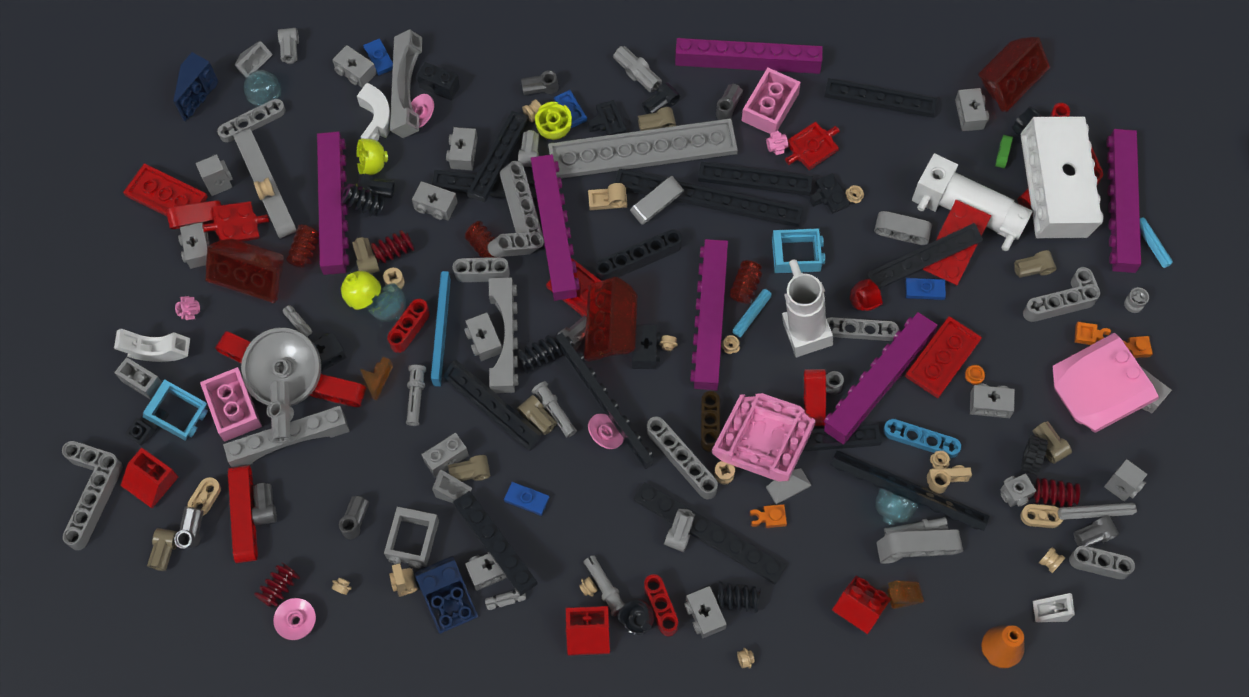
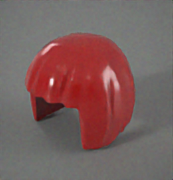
M871 279L859 281L850 291V302L858 310L870 311L883 304L880 289Z

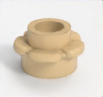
M853 185L846 190V197L849 202L859 203L864 198L862 188L857 185Z
M668 335L661 336L659 345L662 346L663 350L672 351L673 348L678 346L676 343L677 338Z
M727 336L721 342V347L727 354L737 353L740 350V341L735 336Z
M936 451L931 455L930 462L933 464V467L942 466L944 469L948 468L950 457L946 452Z
M339 577L338 580L332 581L334 583L332 589L339 593L347 595L348 591L352 590V587L349 586L350 582Z
M590 577L585 580L581 579L580 589L585 596L590 595L593 597L594 593L598 591L595 583Z
M743 648L742 651L737 652L738 661L741 668L748 667L750 669L751 664L754 663V656L751 650L748 651L746 648Z

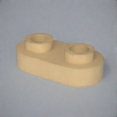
M211 477L203 479L188 501V507L197 508L198 505L203 504L201 510H204L203 516L207 514L221 492L219 482ZM210 487H214L212 492H208Z
M1029 504L1023 508L1020 514L1022 522L1033 527L1056 528L1063 521L1058 517V510L1060 508L1056 506ZM1028 514H1032L1034 519H1030ZM1048 516H1053L1055 521L1049 520Z

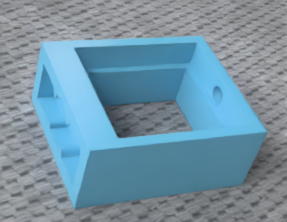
M819 229L773 230L772 248L775 273H792L789 262H783L782 243L813 242L815 261H797L801 272L821 271L822 264H825V253H821L824 241L823 236H820Z
M164 379L144 410L143 418L186 441L188 436L192 438L198 428L195 425L198 420L202 421L208 412L206 409L207 403ZM168 392L199 408L184 432L154 415Z

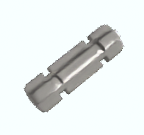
M291 305L283 309L284 315L300 333L307 337L312 334L311 328Z
M515 590L514 593L511 591L496 595V598H486L485 604L488 610L496 609V606L503 607L513 604L517 600L518 602L526 600V595L524 593L520 596Z

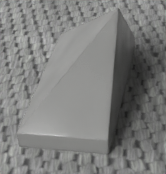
M258 41L240 54L235 66L248 79L273 54L261 41Z
M800 468L793 470L789 481L778 482L774 480L766 486V489L777 505L811 487V484Z
M443 470L439 471L432 488L436 498L451 503L472 490L470 486Z

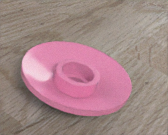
M421 94L411 102L414 112L420 115L419 128L428 122L434 110L433 98L428 94Z
M596 414L589 420V433L598 445L606 449H616L623 443L624 438L606 414Z
M300 598L286 600L277 608L274 614V627L277 633L285 639H302L314 628L316 622L315 610L306 600ZM295 618H300L298 624H293Z

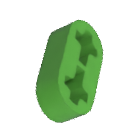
M1003 135L995 163L996 167L1005 168L1013 137Z

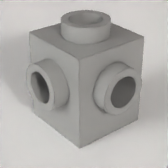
M1026 473L1017 478L1015 476L1009 477L1004 481V485L1000 489L1004 502H1008L1010 507L1018 505V507L1023 506L1029 502V498L1036 492Z

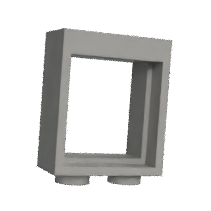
M397 507L384 555L389 559L388 561L394 564H400L401 562L409 563L408 565L413 568L427 567L439 523L438 516L436 514ZM401 521L428 526L420 556L393 550Z

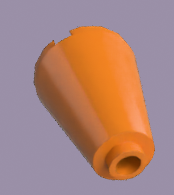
M996 626L989 629L981 642L982 653L988 659V662L998 668H1010L1018 664L1025 650L1023 631L1017 626Z

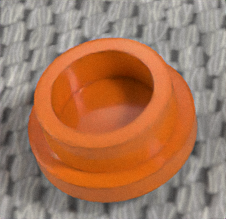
M972 365L966 369L965 378L969 383L977 385L983 382L985 372L982 367Z

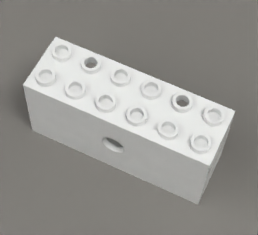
M1033 117L1021 133L1036 238H1088L1103 222V213L1100 211L1099 205L1100 195L1097 193L1096 187L1097 177L1094 174L1095 162L1091 156L1092 144L1088 138L1089 126L1086 124L1085 117ZM1069 164L1073 166L1075 174L1073 176L1066 175L1062 169L1063 165Z

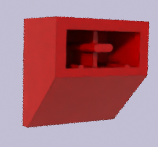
M141 447L129 461L121 487L150 508H153L179 476L170 467Z
M855 576L842 593L832 611L866 634H869L891 598L882 590H877L871 586L867 580Z
M608 606L566 608L568 656L610 654Z

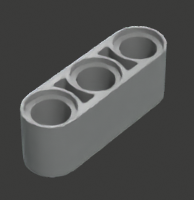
M671 176L635 204L630 211L639 223L643 225L684 192V189Z
M881 211L878 213L874 232L880 236L918 245H926L929 243L932 224L926 220Z
M500 257L457 259L452 266L455 278L459 282H489V278H508L510 275L507 260ZM480 268H484V269H485V270L482 271V272H479V271H478V269H480ZM498 268H504L503 271H497ZM460 269H466L464 272H458Z
M1088 546L1077 547L1069 557L1071 566L1076 569L1115 579H1125L1135 569L1134 561L1128 556ZM1077 554L1083 555L1085 561L1079 560ZM1098 559H1102L1106 566H1101L1098 563ZM1119 564L1124 565L1127 572L1122 571L1119 568Z

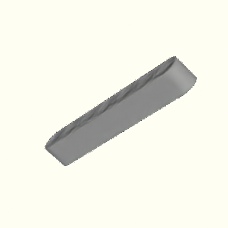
M249 128L234 134L233 137L253 181L262 182L265 178L269 177L275 195L265 196L262 201L279 239L297 232L251 129Z

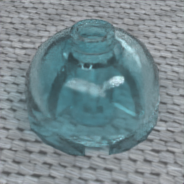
M265 70L254 71L247 76L244 82L246 98L249 103L255 104L256 107L281 96L282 88L280 83L271 72Z
M391 283L381 288L383 292L378 297L375 295L372 299L373 303L367 306L369 313L379 321L398 320L404 313L403 311L406 306L405 294L395 283Z
M881 488L875 501L877 512L883 516L882 521L894 525L895 522H907L912 518L918 506L908 499Z

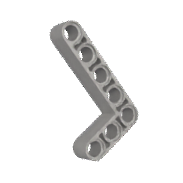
M512 161L501 170L500 177L516 233L501 234L488 244V251L494 257L532 254L544 244L543 234L524 167L520 162Z
M69 441L62 447L64 457L74 465L93 470L63 533V541L74 550H82L87 545L120 476L123 465L110 452L75 441ZM77 450V453L71 456L72 452ZM96 456L93 461L89 462L91 457ZM114 461V464L107 468L108 464ZM102 480H105L103 485L98 486ZM97 498L95 503L90 505L91 500ZM88 516L86 522L81 523V520ZM79 535L78 539L75 542H72V539L75 536Z

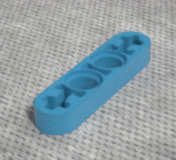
M896 419L888 420L883 428L884 435L889 439L933 453L944 451L950 458L956 457L961 450V443L956 438ZM892 425L896 426L894 433L890 432V428ZM902 428L905 429L903 437L900 436ZM907 432H916L918 438L915 440L909 439ZM934 437L937 440V445H928L926 439ZM944 441L942 449H940L939 446L941 442ZM950 444L954 445L953 447L955 449L953 450V452L949 451L948 446Z

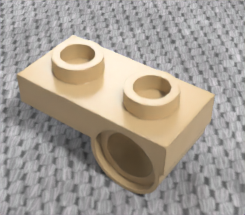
M613 183L608 186V189L588 190L590 210L627 208L626 187L621 183Z
M962 465L944 469L942 466L933 467L927 474V483H929L930 490L940 494L945 492L950 482H968L972 476L971 467L964 468ZM935 479L943 480L944 485L937 484Z
M400 564L392 565L393 573H389L393 592L397 591L398 596L401 597L417 591L418 588L413 569H401Z

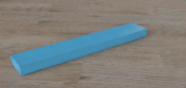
M442 271L440 277L431 380L434 386H441L451 283L448 271Z

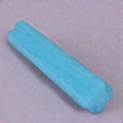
M1144 217L1140 218V233L1163 268L1172 265L1173 260Z
M767 289L761 291L734 327V335L742 337L771 298L770 291Z

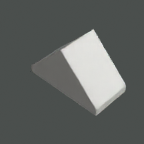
M1071 593L1033 601L1035 622H1068L1075 615Z

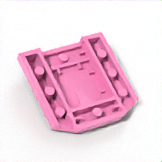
M1116 333L1053 365L1055 391L1074 420L1081 425L1089 427L1095 433L1159 399L1153 384Z
M763 393L756 394L753 397H745V394L740 395L712 449V453L722 462L778 482L789 481L815 426V420L813 418L810 419L805 414V410L800 406Z

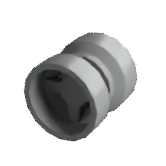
M1139 287L1132 289L1124 301L1125 308L1131 313L1142 311L1149 300L1148 292Z

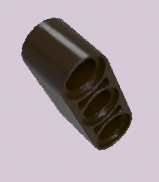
M707 391L702 395L701 447L706 452H712L720 435V399L716 392ZM707 400H712L715 402V404L707 405L705 402ZM713 419L715 423L708 424L705 420ZM711 437L715 442L708 443L705 439Z

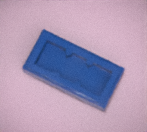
M380 38L363 45L370 61L375 65L378 76L393 70V62Z
M571 90L554 97L555 102L562 106H567L571 111V128L587 121L585 113Z
M906 278V298L945 300V280Z
M512 482L504 502L542 516L550 497Z

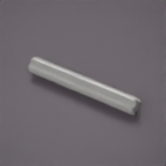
M1134 503L1061 507L1058 510V517L1061 520L1105 517L1108 515H1133L1137 512Z

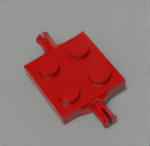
M817 122L809 125L788 139V147L793 154L785 158L786 163L791 165L796 160H799L808 170H811L838 152L839 147L835 144L832 137L840 132L839 128L834 126L826 131Z
M251 201L213 207L214 222L202 224L203 232L215 231L219 236L220 244L224 245L259 239L257 225L269 222L267 214L256 216L253 212Z

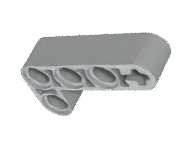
M1081 267L1077 269L1071 279V289L1030 299L1023 311L1024 318L1030 322H1035L1092 307L1100 296V289L1092 271L1086 267Z
M959 530L894 532L887 534L876 542L880 563L882 564L893 563L903 557L954 555L963 552Z

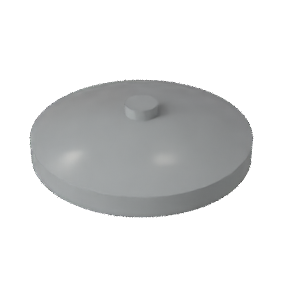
M290 328L270 329L258 335L247 347L241 365L242 378L249 393L265 405L271 403V383L274 381L288 382L289 406H294L304 401L316 388L321 375L320 355L314 343L306 335Z

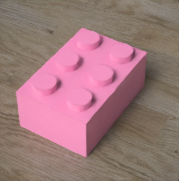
M767 68L743 108L742 122L769 134L778 131L799 95L801 82Z
M238 367L200 382L218 434L224 442L262 427L252 397L244 384L242 373Z

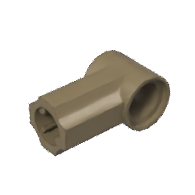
M670 107L661 108L657 113L638 116L640 131L676 126L674 113Z
M357 238L352 243L357 256L356 262L359 271H366L370 274L379 272V266L375 255H373L369 239Z
M1049 250L1041 251L1033 257L1014 262L1015 272L1019 278L1038 273L1040 275H1048L1057 269Z
M534 395L517 407L519 413L527 421H531L543 435L549 434L557 425L556 421L544 410L543 405Z
M1048 421L1043 422L1032 431L1036 437L1048 440L1045 456L1051 463L1054 464L1072 454L1069 443L1063 438L1060 439Z
M477 455L470 458L469 461L448 465L449 474L460 481L470 479L480 481L491 476L488 459L485 455Z
M162 528L155 530L152 539L153 549L147 564L149 568L166 571L172 550L177 547L174 541L177 531Z

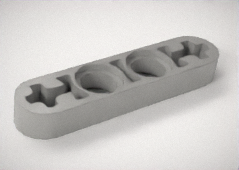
M273 99L222 124L218 128V135L223 142H231L235 140L233 135L249 128L253 131L280 118L285 114V106L281 100ZM257 114H265L263 119H255ZM241 122H248L245 128L239 127Z
M827 318L828 324H833L832 326L835 327L831 331L833 337L892 341L895 334L899 331L898 325L892 321ZM840 324H842L841 332H839ZM853 325L856 331L849 333L845 330V326ZM872 326L875 329V333L868 334L864 328ZM887 328H891L892 334H888Z

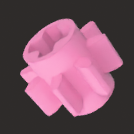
M779 131L770 133L771 137L766 139L769 152H773L775 155L783 154L784 149L788 148L786 135H781Z
M180 297L181 302H177L175 305L177 315L181 316V319H195V314L200 312L199 302L194 300V297Z

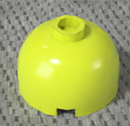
M558 102L543 104L539 107L537 114H535L538 132L543 137L551 140L561 139L566 136L572 125L571 111L567 106H562Z
M374 139L358 140L356 154L360 163H357L359 174L375 175L379 173L384 167V162L388 161L387 151H384L380 142Z
M356 271L347 275L341 285L342 298L350 308L353 307L355 310L371 305L374 296L378 297L381 291L379 281L366 271Z

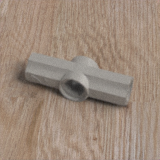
M621 46L616 50L613 58L625 68L627 75L633 81L637 80L649 92H655L659 88L662 80L650 70L648 63L643 58H637L625 46Z
M274 381L270 386L271 403L267 407V415L271 417L272 442L286 443L290 441V421L294 416V410L289 406V384L286 381Z

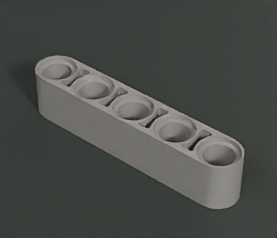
M661 417L650 418L647 423L649 438L704 499L714 498L718 487L714 476ZM653 426H659L661 427V430L653 431L651 428ZM667 440H671L674 442V444L672 446H667L664 444V442ZM685 455L687 459L680 461L677 459V456ZM696 469L700 474L694 476L690 474V471ZM709 484L713 486V490L707 491L703 486Z

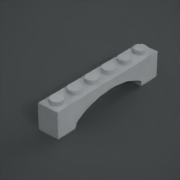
M410 29L394 37L390 131L402 138L418 132L420 115L415 113L412 108L410 83L414 65L418 55L422 53V37Z
M489 278L490 303L495 304L498 308L505 326L502 352L495 366L489 368V387L495 394L515 393V386H518V374H515V367H518V356H514V349H518V339L514 338V331H518L517 320H514V314H517V302H514V296H517V284L513 285L512 278Z
M337 406L290 422L289 442H272L271 428L223 444L230 466L238 467L251 465L262 456L295 443L322 437L332 438L350 431L341 406Z

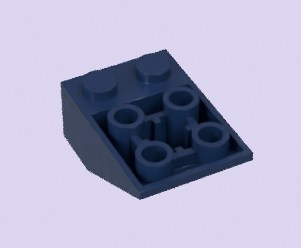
M193 52L180 66L173 100L185 122L194 114L197 107L205 101L206 96L211 90L215 89L219 82L210 62Z
M453 556L414 572L439 634L478 617Z

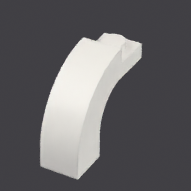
M366 83L357 95L359 106L372 112L374 117L361 135V139L367 138L378 141L380 136L387 138L390 132L391 112L384 94L373 85Z
M119 329L116 333L114 349L128 353L127 357L152 362L176 361L188 356L190 338L174 332L163 337H146Z

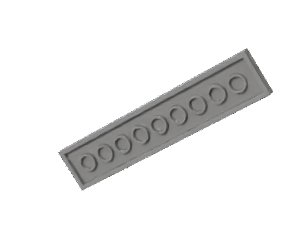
M731 119L548 144L549 154H553L554 161H558L559 172H556L557 178L734 155L738 152Z

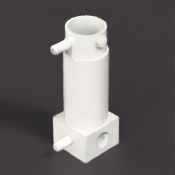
M934 153L917 184L912 198L913 202L919 204L918 210L924 211L925 208L936 212L939 205L951 210L955 200H958L991 215L986 227L1006 237L1001 248L1004 251H1008L1013 240H1018L1033 211L1015 203L1013 199L956 173L958 164Z
M793 259L789 262L794 276L788 283L787 293L784 294L787 312L782 313V317L796 357L832 346L833 335L826 319L825 289L822 282L813 275L801 273L797 260Z

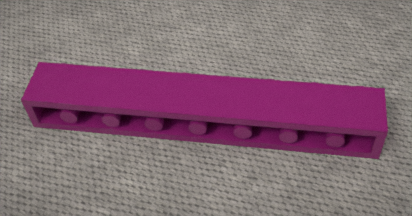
M677 38L675 66L762 71L770 68L779 72L820 74L823 46Z
M1114 129L1112 134L1107 137L1106 142L1107 147H1109L1107 163H1110L1107 173V179L1110 180L1108 196L1111 199L1108 205V212L1111 213L1108 225L1109 230H1111L1109 246L1112 247L1109 263L1112 264V271L1136 273L1141 266L1137 130Z
M340 132L317 133L320 268L323 275L346 273V266H349V256L346 254L349 242L348 237H345V232H348V222L345 220V215H348L347 204L341 203L342 195L346 188L344 187V182H347L346 171H343V166H346L345 154L343 155V150H346L345 139L341 138Z
M553 154L532 157V171L554 301L577 297L576 290H580L578 278L574 279L573 274L577 272L575 261H571V256L574 255L573 246L568 244V239L571 238L570 228L565 227V222H568L567 211L562 210L565 200L564 194L559 192V189L562 188L561 177L557 178L556 172H559L558 161H554Z
M705 239V245L700 247V258L704 259L703 263H699L698 274L702 275V281H698L697 292H701V298H697L696 310H700L699 316H695V327L698 328V334H694L693 345L697 346V352L692 354V363L696 364L695 370H691L690 381L694 382V389L718 391L728 241Z
M919 312L913 318L909 317L904 325L905 328L895 334L892 344L888 343L884 347L882 356L880 358L876 357L870 366L871 369L868 372L864 371L859 378L860 382L849 389L846 399L842 398L838 402L836 411L833 414L830 412L824 420V431L844 445L935 335L936 323Z

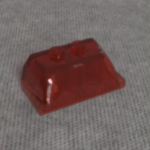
M1039 37L1021 38L1009 42L978 75L993 100L998 103L1000 110L1007 112L1046 73L1050 65Z
M235 239L221 240L207 247L205 281L275 303L278 300L279 281L283 271L284 258L282 254Z
M612 277L588 285L584 358L587 361H594L608 356H620L628 354L635 349L637 293L629 284L618 277Z

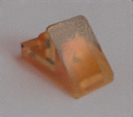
M382 357L381 361L376 364L374 373L360 369L373 400L377 401L392 370L393 365L389 358Z
M893 581L888 583L889 589L887 592L889 598H891L890 602L893 609L924 602L919 582Z

